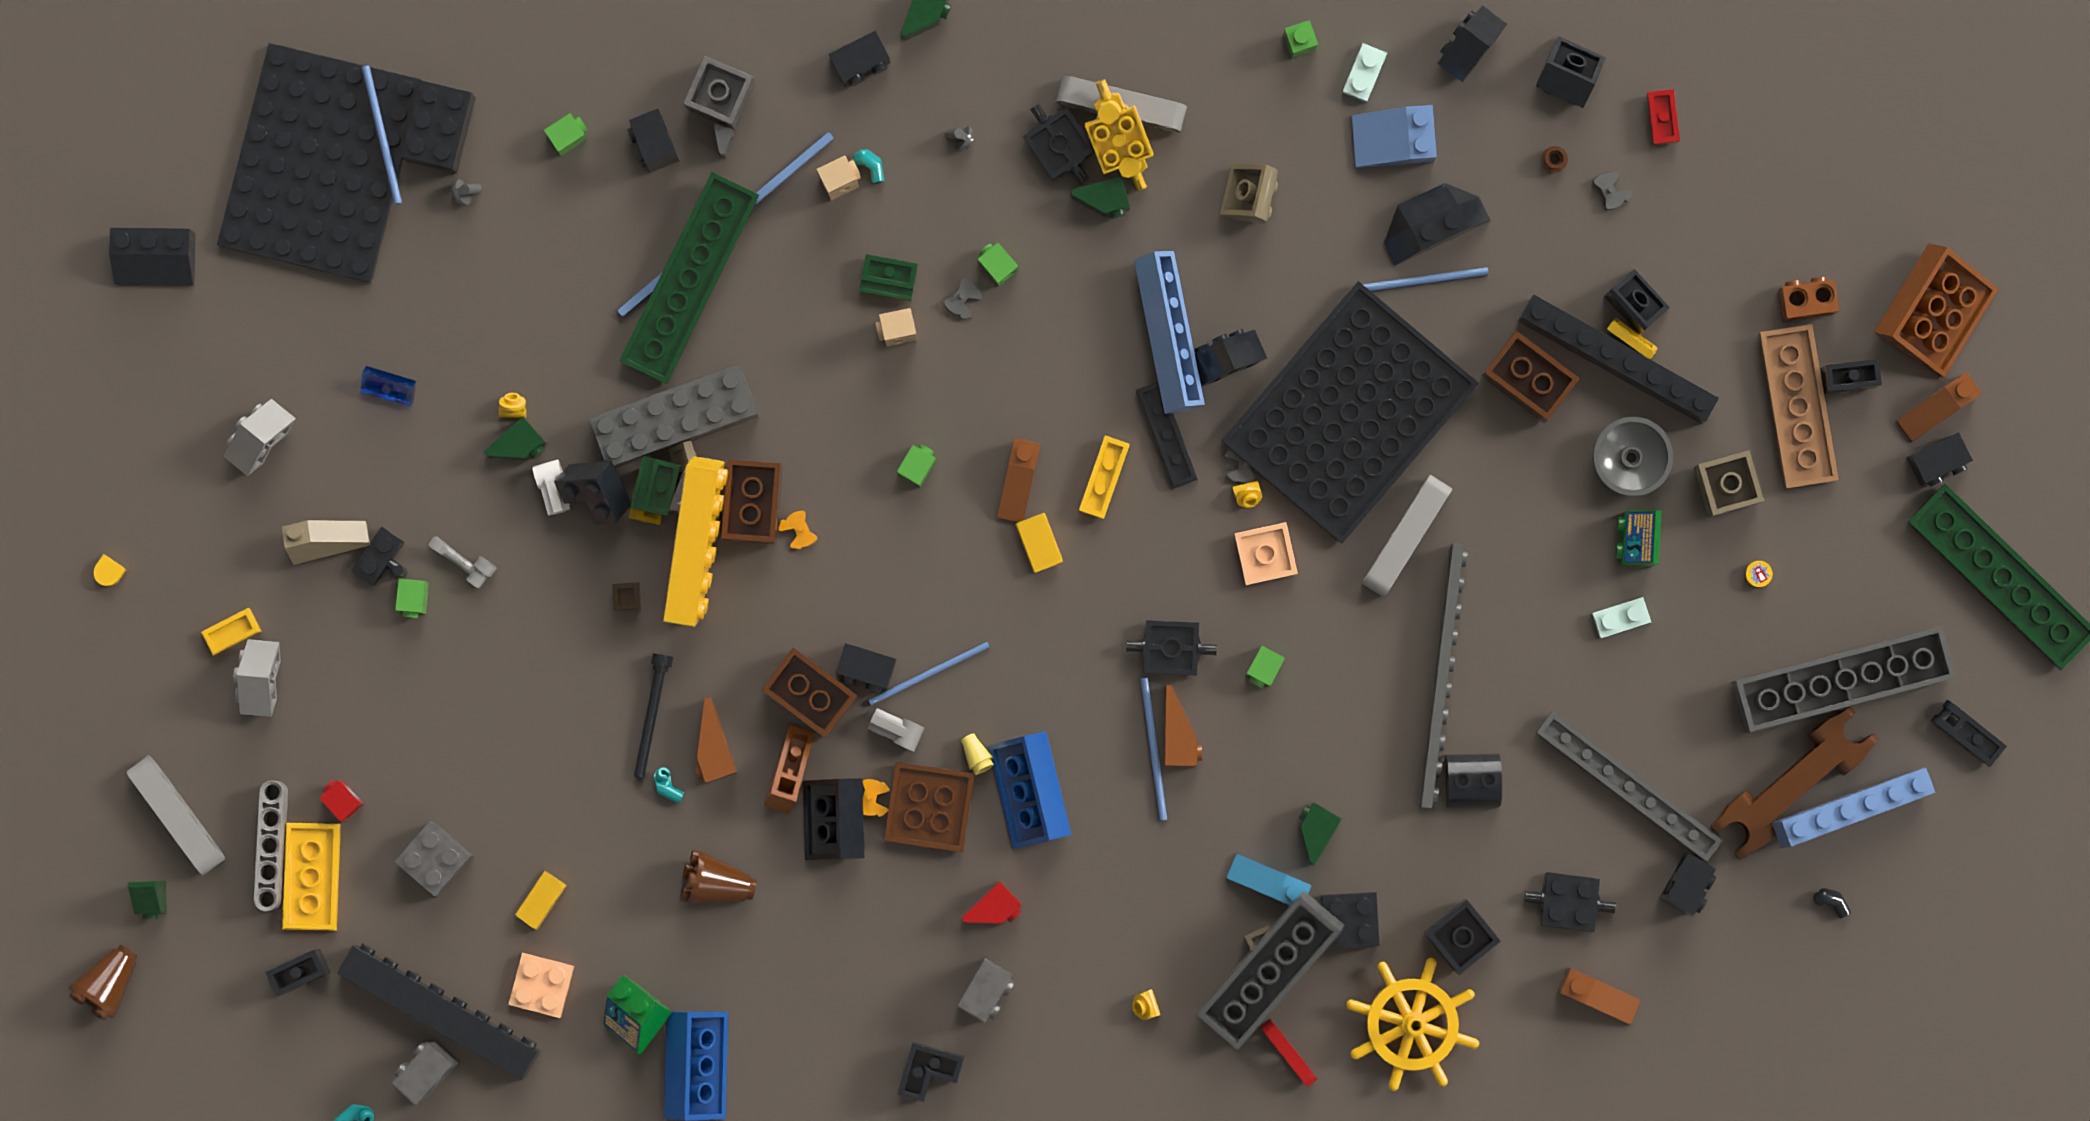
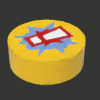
M1764 561L1752 562L1745 570L1747 583L1756 588L1769 584L1773 576L1771 567Z

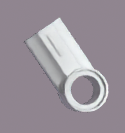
M559 460L533 466L534 477L538 488L541 489L549 516L571 510L570 504L563 503L554 483L563 472Z

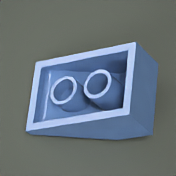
M1433 105L1402 107L1351 116L1355 168L1431 163L1437 158Z

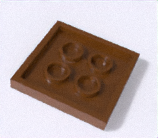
M896 762L884 841L963 852L975 773Z

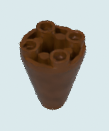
M692 850L689 863L685 864L682 878L687 880L686 886L683 885L681 889L680 901L688 903H716L752 900L756 889V879H751L750 875L702 851Z
M120 944L117 949L111 950L69 986L71 991L69 997L80 1005L87 1003L93 1008L91 1013L104 1021L107 1017L113 1019L136 965L134 961L138 956Z

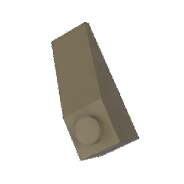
M306 520L282 527L284 547L293 565L370 545L366 521Z

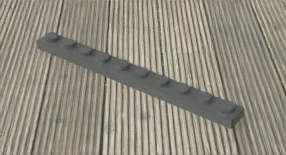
M1453 543L1450 548L1420 808L1432 809V804H1437L1439 788L1434 787L1436 777L1440 778L1442 762L1438 761L1439 751L1444 750L1445 735H1441L1442 724L1446 725L1448 720V709H1444L1445 698H1450L1452 683L1447 682L1448 672H1453L1455 656L1450 655L1452 645L1456 646L1458 630H1454L1455 619L1460 618L1461 604L1457 603L1458 593H1463L1464 577H1460L1461 567H1466L1468 552L1463 551L1464 544Z

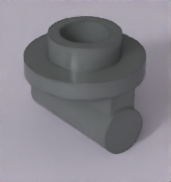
M968 126L963 130L955 128L948 129L945 132L946 139L956 141L955 149L959 152L964 150V148L968 149L974 140L973 130Z
M457 180L453 183L451 194L457 203L466 206L471 202L470 195L479 194L482 191V186L479 183L465 184L462 180Z

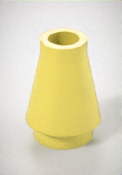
M974 733L961 739L969 769L973 770L975 775L981 774L994 766L992 762L993 757L980 743Z

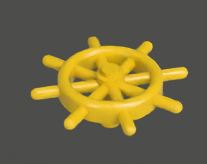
M1432 957L1426 960L1421 979L1412 978L1396 981L1388 965L1385 962H1380L1377 965V969L1386 987L1377 994L1371 1005L1355 1000H1348L1346 1002L1347 1009L1367 1015V1032L1370 1040L1353 1049L1350 1053L1351 1057L1359 1059L1375 1050L1379 1056L1393 1065L1394 1068L1388 1084L1391 1091H1396L1399 1088L1404 1069L1421 1070L1430 1068L1438 1085L1441 1087L1446 1086L1448 1079L1439 1062L1449 1054L1455 1043L1472 1049H1476L1479 1046V1041L1476 1038L1458 1033L1459 1021L1456 1007L1473 999L1474 991L1467 989L1450 998L1441 988L1431 983L1437 964L1436 959ZM1417 990L1412 1009H1410L1402 991ZM1427 994H1430L1440 1004L1422 1013ZM1391 997L1395 1001L1401 1015L1382 1009ZM1444 1013L1446 1015V1029L1427 1023ZM1380 1019L1398 1026L1380 1035L1378 1022ZM1424 1034L1443 1039V1041L1435 1051H1432ZM1403 1036L1398 1055H1396L1385 1044ZM1413 1039L1423 1055L1422 1058L1408 1059Z

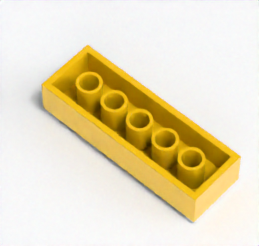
M693 456L686 465L664 615L665 622L696 626L700 619L703 620L704 614L707 613L709 599L705 598V594H707L708 589L711 587L713 573L708 571L712 563H714L716 556V547H712V544L715 542V538L718 537L720 530V521H716V517L722 511L724 496L720 495V490L723 489V485H726L728 470L724 469V461Z

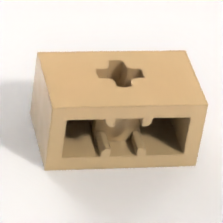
M845 155L817 169L820 180L831 201L859 187L857 181L861 178L854 160L848 162Z
M911 308L879 314L880 322H876L877 332L880 341L885 340L887 347L918 340Z

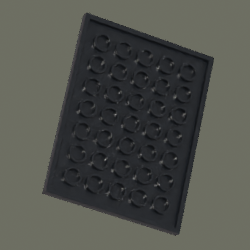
M273 43L268 44L217 246L372 283L393 197L362 72V67L365 65ZM370 67L396 180L398 181L403 161L401 155L418 87L422 79Z
M1358 281L1221 442L1243 461H1246L1250 467L1342 544L1472 393L1479 382Z

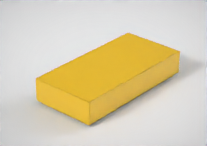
M1614 318L1607 329L1643 356L1651 359L1656 353L1657 347L1618 318Z
M247 608L201 633L212 655L216 656L262 631L251 609Z

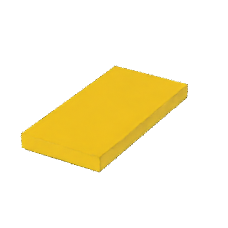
M286 823L282 929L337 930L341 824Z

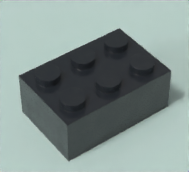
M420 80L401 157L406 162L457 173L476 99L473 93Z

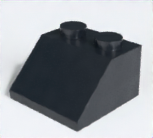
M1558 36L1535 87L1542 89L1547 94L1560 97L1571 105L1584 108L1596 84L1606 57Z

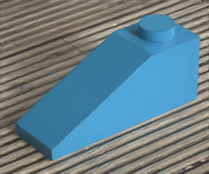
M1236 854L1226 877L1287 905H1291L1303 890L1308 894L1312 886L1239 854Z

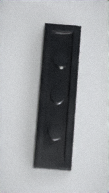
M1156 382L1137 389V395L1172 488L1175 489L1197 481L1196 472L1173 413H1164L1159 383Z

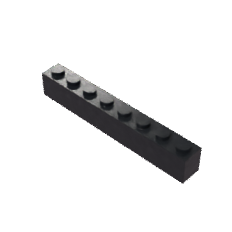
M1534 294L1529 299L1518 319V322L1700 424L1707 421L1719 399L1717 396Z
M363 943L361 946H352L337 972L338 975L517 1078L525 1079L541 1051L536 1048L537 1043L525 1036L522 1039L513 1035L514 1030L503 1023L497 1026L489 1021L491 1016L478 1009L475 1013L466 1008L468 1003L456 996L450 999L443 995L445 990L433 983L430 986L422 983L420 975L411 970H408L406 973L397 968L399 964L386 956L382 960L374 955L376 950Z

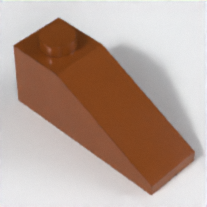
M1965 372L1896 420V422L1910 441L1913 442L1978 397L1982 392L1969 374Z
M1014 438L997 518L1018 523L1024 521L1041 447L1039 443Z
M1166 685L1164 766L1196 767L1197 761H1202V745H1197L1196 735L1173 687Z
M711 697L704 699L697 752L698 764H695L699 779H704L705 783L738 773Z
M789 724L763 806L787 814L790 813L797 800L815 732Z
M1567 968L1557 990L1562 995L1630 1025L1641 1002L1640 999L1571 968Z

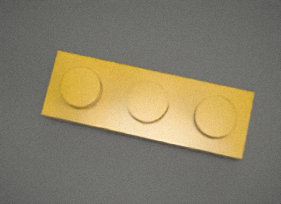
M1108 436L1104 437L1079 511L1104 519L1130 446L1129 443Z

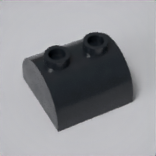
M1499 754L1445 755L1446 808L1501 806L1502 767Z

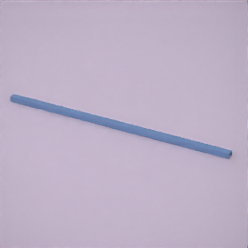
M826 133L757 192L760 196L755 206L834 140L831 133ZM661 274L618 309V312L623 317L626 316L652 294Z

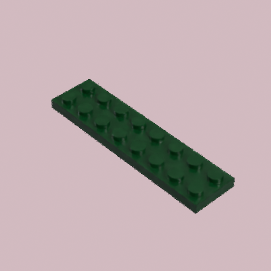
M711 172L619 362L668 384L760 196L759 194Z
M1943 484L1907 521L1924 540L2059 670H2063L2090 642V623L1946 484Z

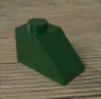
M913 0L900 33L901 39L908 40L939 26L941 20H946L951 9V5L948 4L949 0Z
M1122 176L1071 190L1073 200L1103 217L1119 218L1126 215L1125 211L1130 210Z
M522 417L484 450L483 453L487 457L494 459L528 460L531 457L534 460L544 452L543 446L546 444V441Z
M1312 803L1311 807L1305 805L1298 818L1302 820L1299 826L1308 861L1315 865L1342 819L1318 804Z
M166 881L128 882L134 914H142L143 919H159V913H167Z

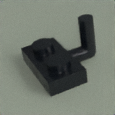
M381 527L352 568V571L372 585L378 582L386 569H389L398 577H405L407 569L393 560L405 542L384 527Z

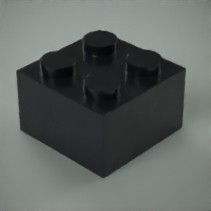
M1377 892L1321 895L1322 906L1344 924L1340 934L1326 949L1380 946Z
M1463 899L1423 932L1458 975L1462 974L1501 942L1467 899Z

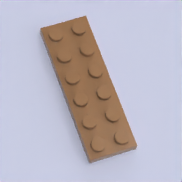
M1809 324L1758 333L1784 488L1789 489L1838 481L1813 325Z

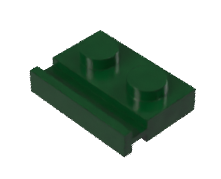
M866 254L859 292L911 302L918 263Z
M643 456L630 508L668 517L680 465Z

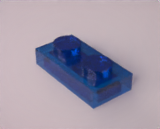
M366 366L362 373L360 392L411 407L414 401L416 380Z

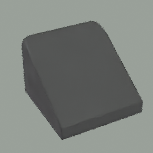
M714 124L719 154L722 158H727L735 135L731 129Z

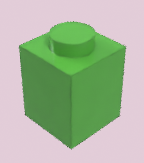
M1310 20L1284 29L1283 36L1291 59L1317 50L1318 42Z
M569 113L544 131L562 156L587 140L583 132L588 129L580 117L574 119L572 114Z
M990 243L979 252L981 257L978 258V263L998 287L1019 270L1018 265L999 243H996L994 246Z
M922 444L919 447L912 445L897 474L921 487L936 462V458L932 456L934 451Z
M398 579L395 610L403 612L402 617L418 618V614H426L429 582Z
M1261 646L1246 673L1247 676L1251 677L1249 682L1263 689L1264 685L1270 687L1285 658Z

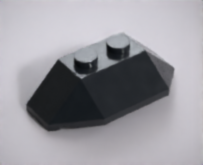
M1443 183L1397 205L1384 243L1395 266L1489 222L1490 218L1479 196Z

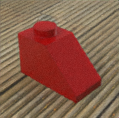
M1000 881L961 919L964 922L1003 923L1005 920L1011 923L1022 913L1019 909L1022 903Z

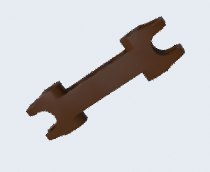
M1851 706L1825 719L1813 729L1808 736L1816 745L1757 797L1753 798L1747 790H1744L1724 807L1718 818L1710 825L1714 832L1722 830L1732 822H1737L1743 826L1746 833L1745 841L1734 853L1739 860L1753 851L1764 847L1776 837L1772 825L1774 820L1833 768L1836 767L1842 776H1845L1865 759L1868 752L1878 742L1879 738L1875 733L1865 737L1857 744L1851 743L1846 739L1843 730L1844 725L1855 713Z

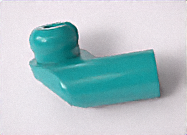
M861 149L854 154L853 160L856 165H864L870 169L872 184L885 182L882 162L879 157L867 149Z
M665 767L658 768L653 778L657 793L679 804L684 796V792L672 786L669 769Z
M352 1104L339 1114L334 1121H373L374 1111L368 1106Z

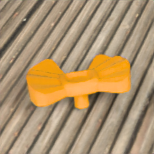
M796 511L789 515L786 520H781L779 531L794 529L797 534L790 545L791 548L801 549L802 547L812 545L818 539L815 534L809 531L805 522V511Z
M873 779L864 780L863 814L867 816H884L888 813L889 809L876 803L877 795L889 792L890 788L884 782Z

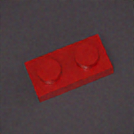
M1674 89L1647 92L1652 145L1679 143L1680 135Z

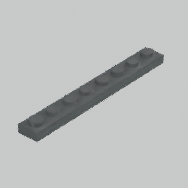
M1553 711L1536 731V734L1705 862L1710 859L1723 840Z

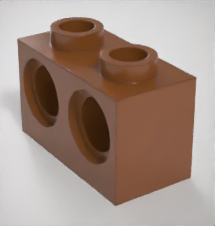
M1826 276L1812 278L1811 283L1801 284L1800 280L1785 282V287L1778 290L1783 321L1833 315L1840 311L1835 280L1827 281ZM1817 290H1823L1827 294V301L1825 303L1819 302L1816 299L1815 293ZM1795 293L1800 296V306H1794L1790 303V294Z

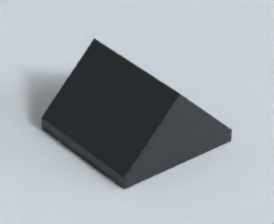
M1635 269L1604 296L1638 334L1644 332L1670 308Z

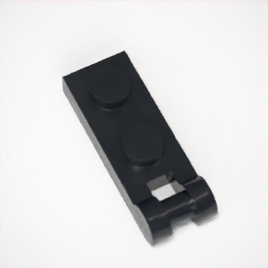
M1946 700L1942 705V711L1938 715L1935 714L1930 721L1985 765L1991 767L2007 746L1953 702ZM1951 715L1958 719L1953 726L1947 722Z

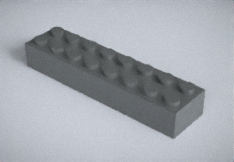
M1941 626L1732 681L1731 684L1744 731L1749 733L1954 679L1956 675Z

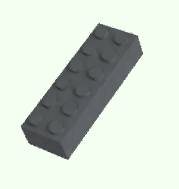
M738 364L589 419L604 461H612L616 469L639 461L643 456L650 457L680 443L694 441L755 419L759 415L742 368Z
M1303 890L1204 1003L1197 1016L1238 1050L1340 934L1344 924Z

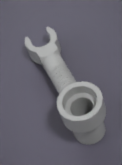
M433 536L428 543L429 547L468 573L469 576L466 580L477 588H480L487 577H491L497 569L491 562L481 556L473 565L437 536Z

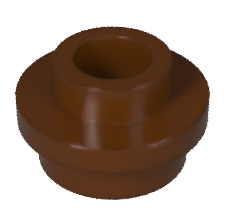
M1558 146L1547 148L1541 157L1543 167L1552 173L1562 171L1568 162L1567 153ZM1550 156H1557L1559 163L1552 164Z

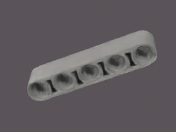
M1062 76L1056 103L1098 114L1094 103L1100 98L1099 91L1095 85L1096 82L1071 76ZM1107 85L1110 93H1120L1124 105L1127 104L1128 107L1135 105L1142 125L1175 133L1181 132L1187 109L1186 105Z
M1429 475L1363 580L1362 584L1383 598L1387 595L1453 488L1434 476Z
M146 756L126 771L133 784L202 875H205L225 860V856L152 757Z
M273 780L263 783L259 792L254 904L262 911L278 909L283 900L288 789L284 783ZM273 785H276L280 790L279 797L275 800L270 799L268 796V790ZM271 812H275L278 815V823L273 827L267 823V816ZM270 838L274 839L277 843V848L273 853L267 852L265 844ZM268 865H272L276 872L271 880L264 876V869ZM266 892H270L274 896V903L269 907L264 905L262 900Z

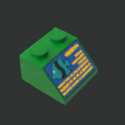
M1625 511L1622 513V517H1618L1617 533H1621V544H1616L1615 557L1620 559L1619 566L1651 568L1659 564L1661 511Z
M622 975L606 996L603 1025L636 1053L641 1055L672 1011L639 983Z

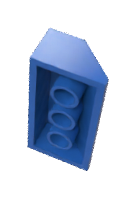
M1046 731L988 746L989 752L993 757V769L1013 849L1071 835Z
M672 1011L666 1022L664 1119L683 1121L726 1119L728 1012Z

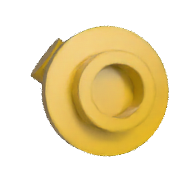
M517 393L506 394L499 400V417L520 419L524 417L526 419V400Z
M1258 480L1232 487L1236 502L1241 507H1254L1262 499Z
M1152 989L1134 996L1132 1010L1141 1020L1161 1015Z

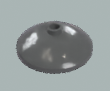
M1626 417L1614 421L1601 432L1594 446L1593 462L1599 478L1609 489L1625 496H1641L1656 490L1667 479L1673 465V449L1668 436L1657 424L1641 417ZM1627 454L1635 456L1634 463H1629L1626 460Z

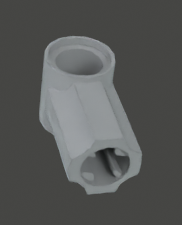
M877 708L868 729L914 752L925 727L905 718L902 720Z

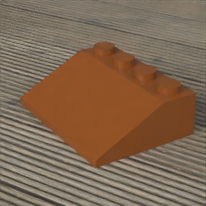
M1928 243L1874 333L1892 347L1945 378L1999 288L1948 247Z

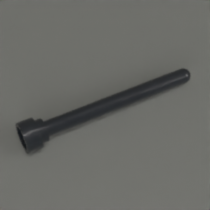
M656 653L652 655L651 664H653L652 669L655 672L634 773L637 780H642L645 777L664 676L673 663L674 657Z

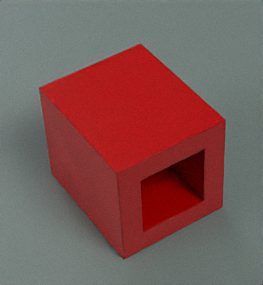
M332 780L322 789L324 794L319 798L340 822H345L364 805L362 800L343 780H338L337 782Z

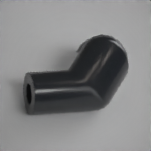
M1822 888L1814 894V902L1819 906L1823 904L1833 906L1839 919L1851 914L1840 892Z

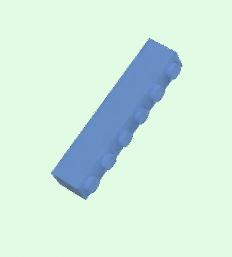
M1174 251L1152 252L1135 259L1134 263L1164 413H1182L1203 406L1205 403Z
M1916 769L1773 822L1772 825L1781 848L1791 847L1935 793L1927 769Z

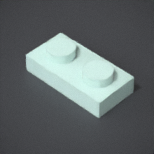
M1363 43L1342 93L1367 103L1387 53Z
M1643 597L1592 613L1600 639L1651 622Z

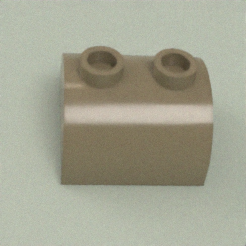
M1231 164L1220 215L1249 223H1267V219L1272 213V207L1270 206L1272 197L1278 188V170L1269 165Z

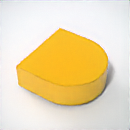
M103 554L94 568V578L101 585L113 586L120 581L127 569Z

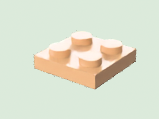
M1286 522L1234 534L1246 586L1298 574Z
M522 953L508 1005L561 1018L575 966Z

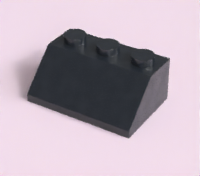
M110 228L109 256L114 284L194 285L196 233L190 229Z
M862 778L803 780L805 860L864 858Z

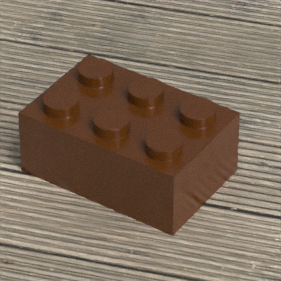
M1518 331L1513 333L1481 375L1544 424L1550 419L1580 379Z
M727 460L728 476L725 485L721 536L723 541L777 544L783 467L781 463Z
M794 647L761 689L826 739L859 697Z

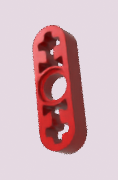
M1270 1018L1259 1026L1307 1088L1318 1080Z

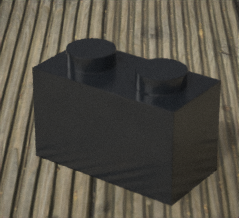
M876 30L829 54L830 60L844 86L848 84L851 87L856 86L865 80L864 76L872 72L874 75L882 73L888 69L887 65L891 63L890 57Z
M1879 359L1829 364L1820 368L1824 394L1875 389L1882 385Z
M1959 432L1906 457L1920 486L1928 483L1929 487L1944 481L1942 475L1952 472L1954 476L1967 470L1966 464L1973 461Z
M845 643L836 674L841 675L840 681L855 685L857 680L866 683L865 689L880 693L881 689L888 690L897 659Z
M314 949L266 972L276 996H283L331 973L320 949Z

